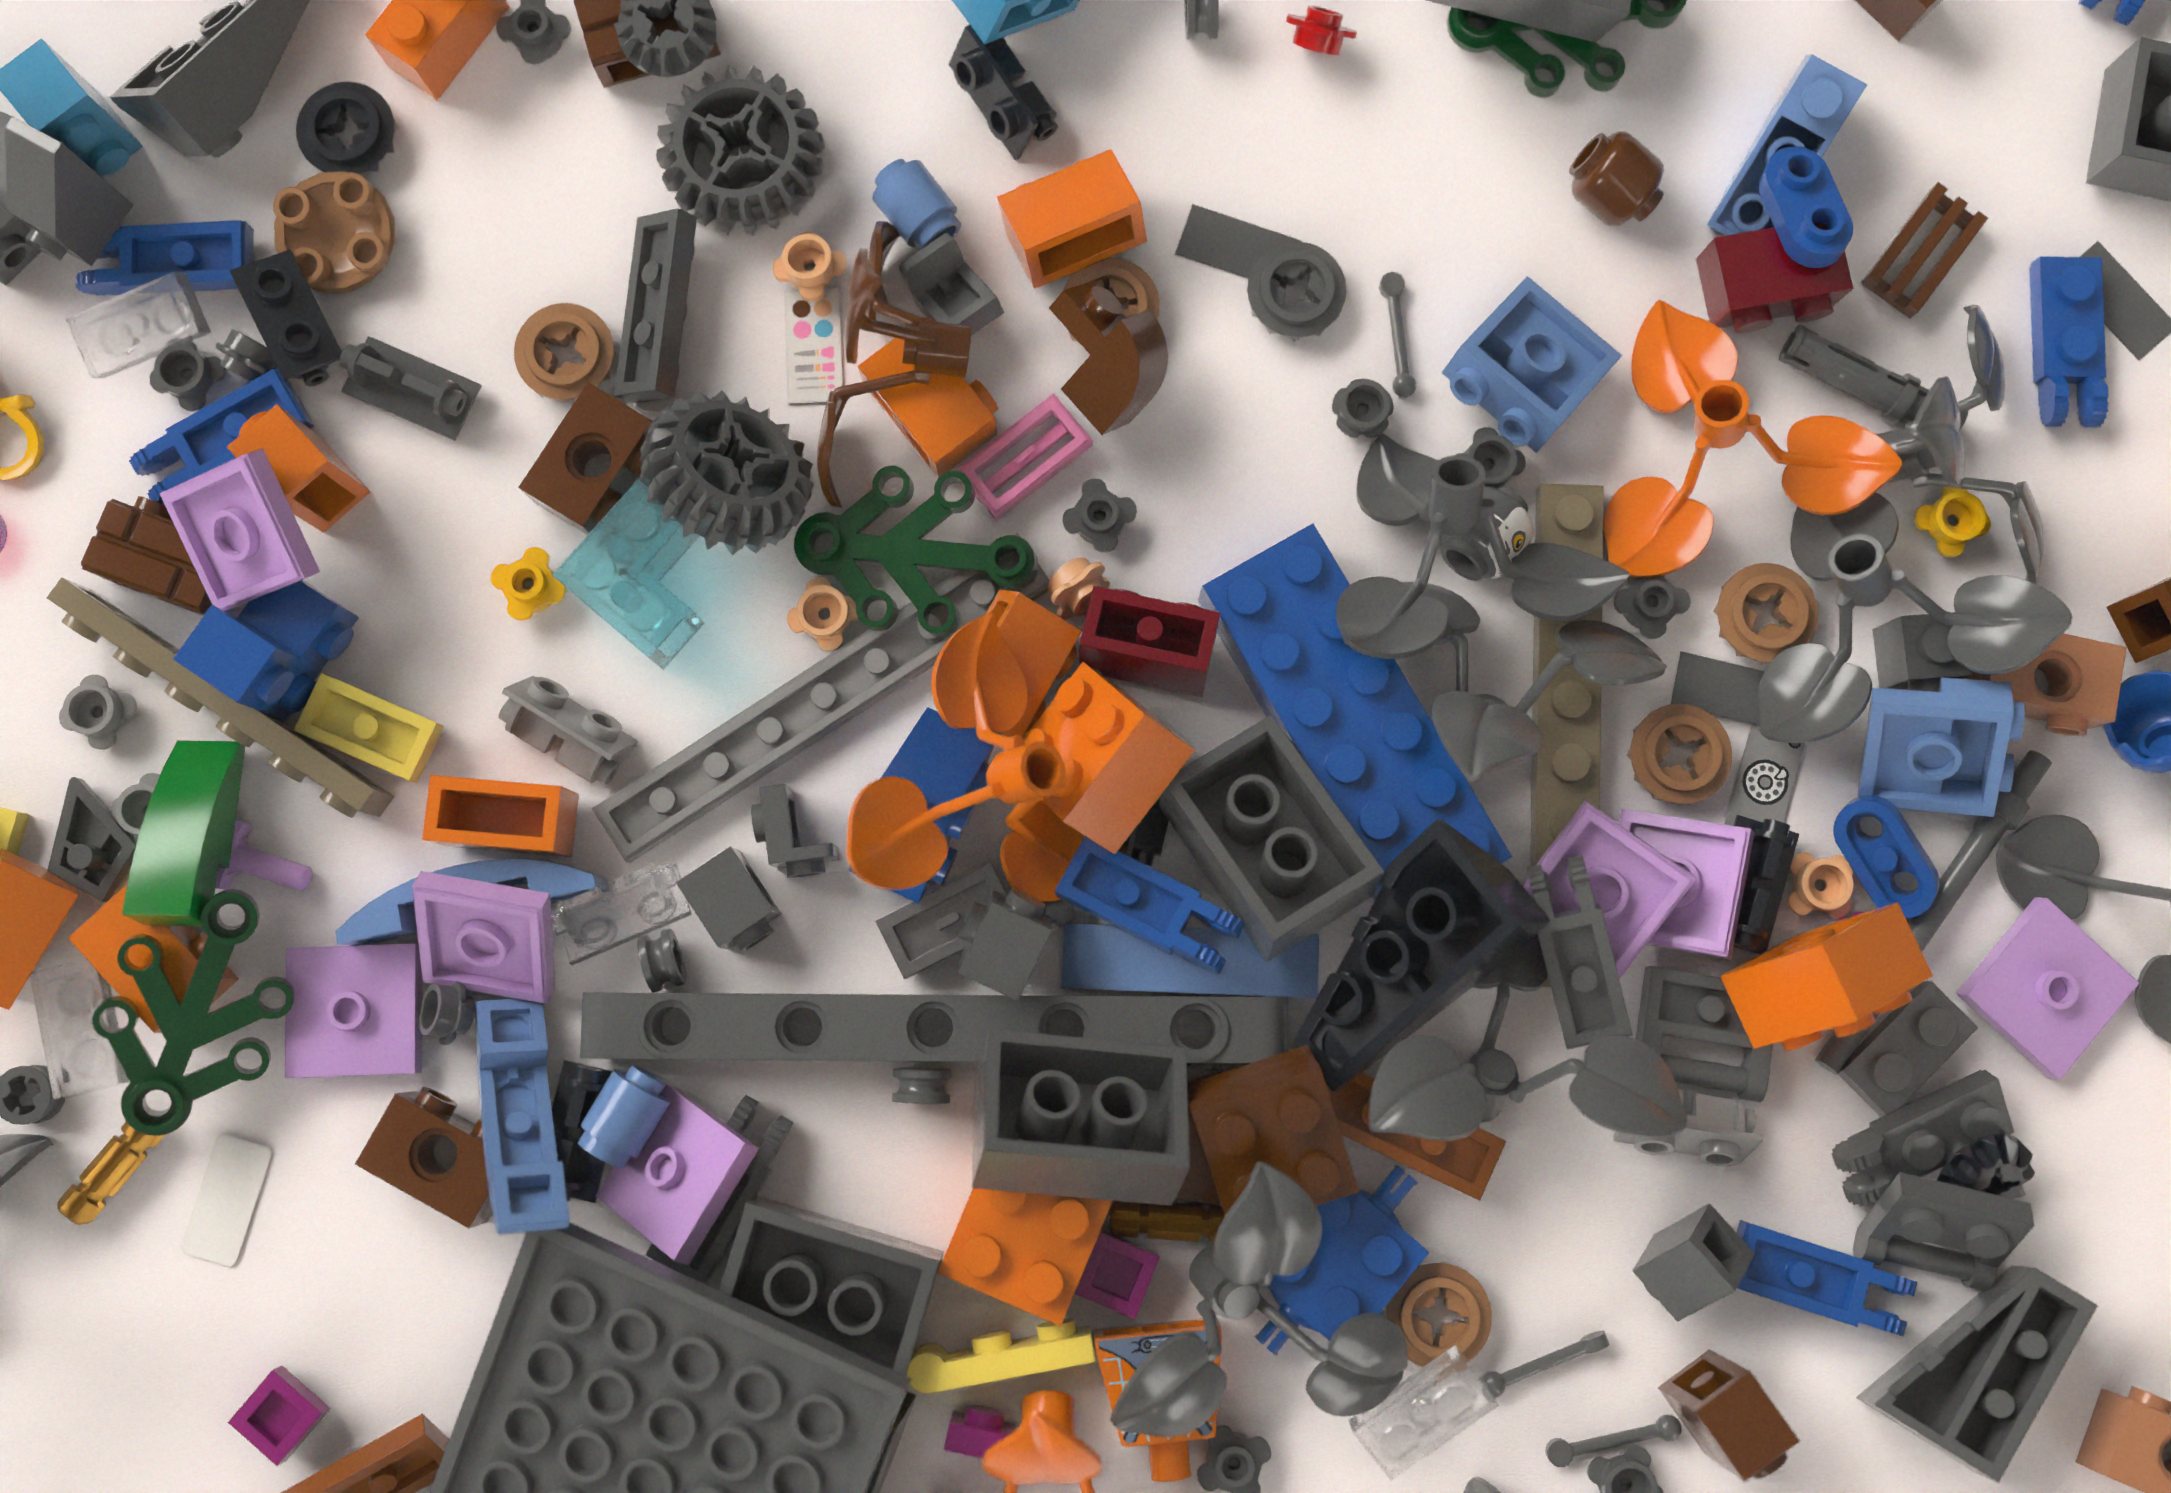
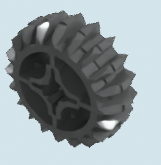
M729 64L725 72V80L715 82L714 77L704 71L702 82L705 88L697 92L692 87L683 84L681 94L686 102L685 106L667 103L666 114L672 124L658 126L657 136L664 146L656 150V159L660 167L666 169L662 180L668 191L677 192L675 200L679 208L686 212L695 209L694 215L697 216V222L704 227L717 217V224L721 232L729 235L736 221H741L745 232L753 236L757 228L756 220L766 218L768 225L777 229L780 224L777 212L784 208L788 213L798 216L800 206L795 195L813 197L816 189L810 177L819 176L823 173L824 165L821 157L817 154L823 152L825 143L822 134L815 131L817 126H819L817 115L811 108L804 109L806 105L804 95L797 88L786 92L785 80L778 73L764 84L761 70L757 69L754 65L745 79H739L736 69ZM732 115H736V116H734V117H732V118L724 119V118H726V117H729V116H732ZM773 122L779 124L789 135V145L784 160L775 156L773 148L767 145L771 138L769 129ZM699 141L707 145L710 154L714 156L710 163L712 173L707 181L694 171V156ZM743 146H751L752 150L750 149L747 153L742 154ZM739 147V156H732L729 151L732 152ZM761 182L755 186L741 189L748 183Z
M722 390L715 397H712L711 400L703 393L697 391L688 401L677 398L666 411H662L661 415L654 419L641 447L642 454L639 460L643 464L640 468L641 475L639 481L649 486L647 502L664 505L662 522L678 521L683 525V539L695 533L704 537L707 550L718 542H723L732 555L738 550L743 549L744 545L754 553H757L762 547H766L768 543L777 545L780 540L786 537L793 526L796 527L805 513L804 507L812 494L811 490L814 484L809 479L813 464L807 459L802 458L805 443L788 438L790 424H775L770 420V408L758 412L750 408L747 397H744L737 403L730 402Z

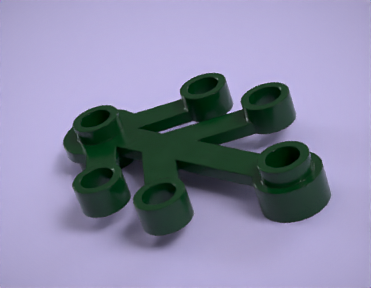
M1631 0L1630 14L1622 21L1638 19L1642 25L1648 28H1665L1674 23L1687 0H1657L1663 4L1665 12L1653 9L1647 3L1649 0ZM1454 7L1450 8L1447 17L1448 33L1456 45L1466 51L1475 53L1492 49L1525 74V86L1536 97L1545 98L1557 92L1565 77V67L1558 57L1552 54L1541 55L1515 34L1514 32L1535 30L1585 68L1584 78L1586 83L1596 91L1604 92L1613 89L1625 71V60L1617 50L1603 48L1595 42ZM1478 18L1485 23L1487 29H1474L1467 24V20ZM1595 64H1608L1613 69L1614 75L1608 77L1599 74ZM1538 69L1550 71L1554 76V81L1549 83L1540 81L1536 77L1535 71Z
M893 465L883 467L873 478V489L840 516L829 512L814 514L799 526L794 538V551L802 566L817 575H834L856 603L858 619L874 631H883L890 628L897 619L898 607L896 602L887 593L874 589L855 560L881 562L917 608L920 625L928 633L936 637L948 636L956 630L960 621L959 611L948 598L937 594L916 566L988 572L989 576L998 586L1007 590H1018L1026 587L1034 580L1038 571V558L1035 551L1026 540L1018 536L1006 535L999 537L990 546L922 540L924 536L950 515L962 513L968 510L974 503L976 496L975 488L968 477L958 471H949L942 474L935 483L934 495L883 536L860 534L889 507L898 508L906 505L914 494L913 481L902 468ZM894 477L902 478L903 488L900 493L895 496L884 495V486L889 479ZM953 483L964 484L965 493L960 500L955 502L945 500V491L949 485ZM823 533H831L834 538L832 547L823 553L816 552L815 541L818 536ZM1007 550L1018 551L1020 560L1016 567L1010 570L999 568L998 561L1003 552ZM876 600L885 601L887 611L884 617L877 621L869 620L867 616L869 605ZM938 606L947 607L949 610L947 622L939 627L931 626L929 623L930 612Z
M235 889L221 891L215 894L203 908L201 926L208 938L181 1004L160 964L164 952L161 943L155 937L147 934L134 935L126 940L118 951L117 961L119 967L126 974L133 976L166 1040L156 1066L134 1029L139 1019V1011L132 1000L123 996H113L104 1000L94 1011L92 1024L95 1031L101 1037L108 1039L130 1081L121 1098L123 1117L133 1129L142 1134L159 1136L177 1130L188 1119L192 1111L193 1100L239 1079L244 1081L255 1080L262 1076L268 1068L271 1059L269 1047L258 1038L248 1037L236 1042L227 1058L184 1075L194 1049L262 1018L277 1019L283 1017L290 1011L293 1005L295 991L291 983L282 977L273 976L259 982L252 994L208 1013L235 944L246 941L254 933L260 920L258 904L246 892ZM226 904L240 906L245 913L244 922L234 927L225 925L219 917L220 908ZM137 944L149 947L153 953V962L144 967L134 965L128 958L129 948ZM269 987H277L285 993L286 1003L279 1008H268L261 1001V992ZM110 1007L123 1009L128 1015V1024L119 1029L109 1027L103 1019L104 1010ZM247 1048L254 1049L261 1055L262 1063L255 1069H244L237 1063V1053ZM153 1090L164 1091L171 1099V1106L162 1111L153 1110L146 1103V1094Z

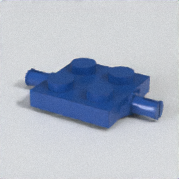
M1397 1164L1373 1194L1359 1189L1358 1193L1316 1206L1322 1220V1236L1312 1260L1298 1273L1285 1276L1273 1275V1280L1267 1287L1270 1289L1276 1303L1280 1306L1278 1311L1296 1327L1301 1325L1319 1332L1330 1342L1334 1332L1347 1320L1363 1313L1380 1314L1429 1254L1427 1249L1403 1230L1396 1215L1393 1213L1414 1185L1418 1184L1408 1174L1395 1192L1390 1193L1391 1189L1405 1174V1171ZM1269 1320L1254 1337L1264 1345L1278 1327ZM1280 1330L1266 1348L1274 1355H1277L1278 1351L1290 1337Z

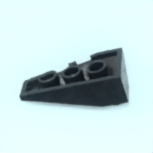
M1436 819L1390 862L1379 882L1383 887L1367 916L1360 917L1351 934L1354 938L1336 973L1329 974L1294 1039L1299 1047L1308 1045L1321 1068L1326 1084L1332 1092L1342 1089L1386 1055L1396 1044L1409 1037L1502 965L1551 921L1507 867L1443 819Z

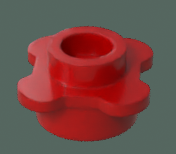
M1308 6L1305 16L1287 14L1286 22L1296 25L1292 43L1315 52L1339 55L1343 38L1355 39L1357 35L1356 30L1341 26L1343 14L1330 9Z

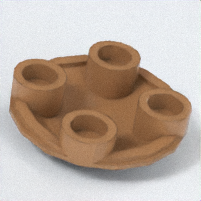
M344 171L318 173L299 182L295 187H287L281 190L275 197L273 211L276 215L274 222L276 251L280 253L291 250L311 289L325 294L350 293L371 283L387 266L396 243L395 218L385 196L361 175Z

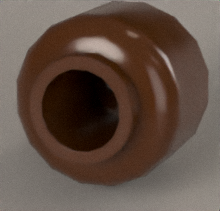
M1625 131L1613 133L1608 137L1603 133H1599L1593 137L1580 151L1569 169V173L1574 177L1571 185L1573 197L1609 226L1621 225L1633 217L1638 222L1644 220L1654 211L1664 195V191L1659 188L1664 174L1662 161Z

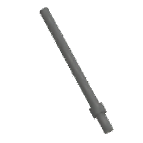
M2033 750L2027 752L2014 771L2011 791L1999 792L1994 817H1982L1941 876L1939 892L1930 908L1921 915L1913 917L1910 921L1909 926L1922 952L2006 830H2015L2030 809L2026 801L2052 765V762L2043 754ZM1872 1013L1876 1020L1879 1014L1875 1015L1874 1013ZM1870 1027L1844 1037H1837L1835 1032H1833L1815 1058V1061L1826 1070L1838 1075Z

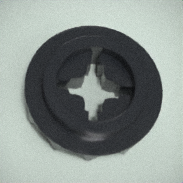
M338 82L316 91L305 102L298 115L296 137L304 157L321 172L344 171L360 174L367 170L378 172L379 162L387 153H394V132L399 128L393 117L390 105L377 91L357 82ZM347 112L356 126L363 130V132L353 135V144L350 145V150H347L341 139L335 136V133L344 131L345 121H348Z
M2000 1133L1987 1135L1959 1149L1945 1164L1936 1181L2010 1199L2024 1197L2025 1191L2022 1185L2031 1180L2035 1174L2030 1165L2033 1154L2020 1140L2012 1135Z

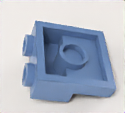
M1527 276L1460 346L1441 373L1450 380V389L1460 402L1470 406L1479 404L1498 420V430L1502 437L1515 446L1527 445L1537 453L1623 355Z
M1941 677L1939 692L1872 688L1858 783V797L1866 795L1879 796L1893 803L1898 809L1994 817L1999 792H2010L2013 783L2014 755L2006 753L2009 740L2020 741L2024 726V702L2013 701L2011 682Z

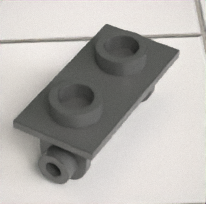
M370 336L367 337L365 343H361L357 347L348 344L343 349L339 360L340 367L346 369L348 378L341 390L343 393L456 441L482 387L481 384Z

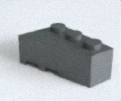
M2011 1266L1995 1279L1994 1285L1990 1290L1981 1291L1856 1398L1973 1472L1999 1483L2098 1305L2035 1267Z

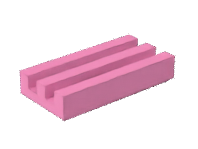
M1053 393L956 470L968 477L975 488V497L980 503L984 504L988 509V513L997 522L1091 448L1093 440ZM1054 415L1059 423L987 480L983 482L978 474L1050 417ZM1071 435L1072 441L998 499L993 495L995 491L1065 436Z

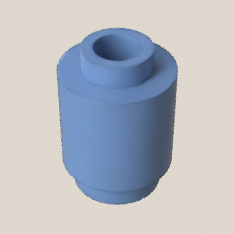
M904 159L895 160L877 175L875 179L877 188L873 193L872 199L909 247H917L921 250L945 233H949L953 238L961 228V222L955 216L957 207L920 160H912L907 163Z
M634 1064L631 1065L627 1073L614 1069L581 1123V1127L585 1131L578 1144L596 1158L623 1169L631 1156L639 1157L671 1103L670 1099L661 1093L666 1086V1082Z

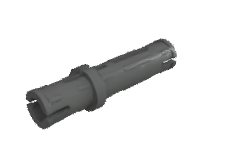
M1801 324L1797 325L1795 331H1792L1779 355V361L1816 377L1818 380L1882 411L1881 417L1891 423H1896L1899 420L1904 423L1913 422L1929 392V389L1920 385L1921 380L1909 373L1901 376L1893 371H1889L1875 364V362L1820 336ZM1968 411L1960 414L1959 432L1967 419Z

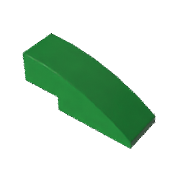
M177 740L154 788L139 832L130 868L122 915L143 925L201 926L202 910L215 895L218 868H229L246 746L237 741Z

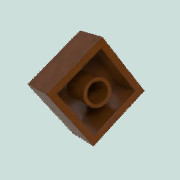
M1308 1045L1187 1084V1102L1224 1216H1226L1245 1190L1258 1161L1277 1168L1296 1181L1309 1195L1315 1206L1359 1192L1321 1068Z

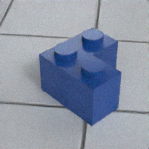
M300 580L249 601L238 617L211 605L173 660L235 702L287 720L291 713H296L305 707L315 687V679L327 662L335 660L347 649L354 634L352 627L359 617L306 581Z
M927 707L881 778L895 776L913 782L922 791L927 803V809L929 810L936 805L986 787V774L990 766L988 761L994 745L980 741L976 735V729L972 727L963 730L949 727L942 720L939 712ZM976 805L948 814L934 821L945 836L948 845L947 857L941 869L934 877L916 887L890 891L919 904L932 881L943 885L958 854L957 849L949 846L952 837L957 840L961 839Z

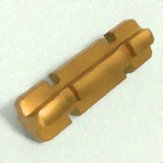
M125 1122L121 1126L123 1134L119 1137L114 1135L81 1173L79 1179L82 1183L78 1186L72 1184L58 1200L57 1209L59 1212L77 1225L92 1222L106 1206L104 1198L108 1195L113 1197L146 1159L147 1152L145 1149L149 1147L155 1148L165 1135L151 1136L142 1134Z
M1114 1201L1111 1208L1110 1229L1112 1234L1118 1237L1138 1238V1233H1147V1239L1200 1242V1237H1208L1209 1243H1214L1225 1216L1221 1206H1210V1211L1202 1210V1206L1196 1204L1173 1203L1172 1206L1158 1204L1140 1206V1203Z

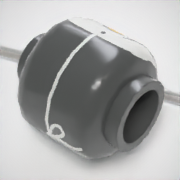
M1484 486L1483 498L1495 501L1494 517L1509 560L1513 563L1525 547L1531 543L1534 535L1533 523L1527 513L1528 505L1512 489L1506 487L1495 489ZM1479 519L1466 534L1449 536L1442 533L1440 552L1446 564L1454 572L1473 581H1478L1482 578L1497 579L1503 576L1482 519Z

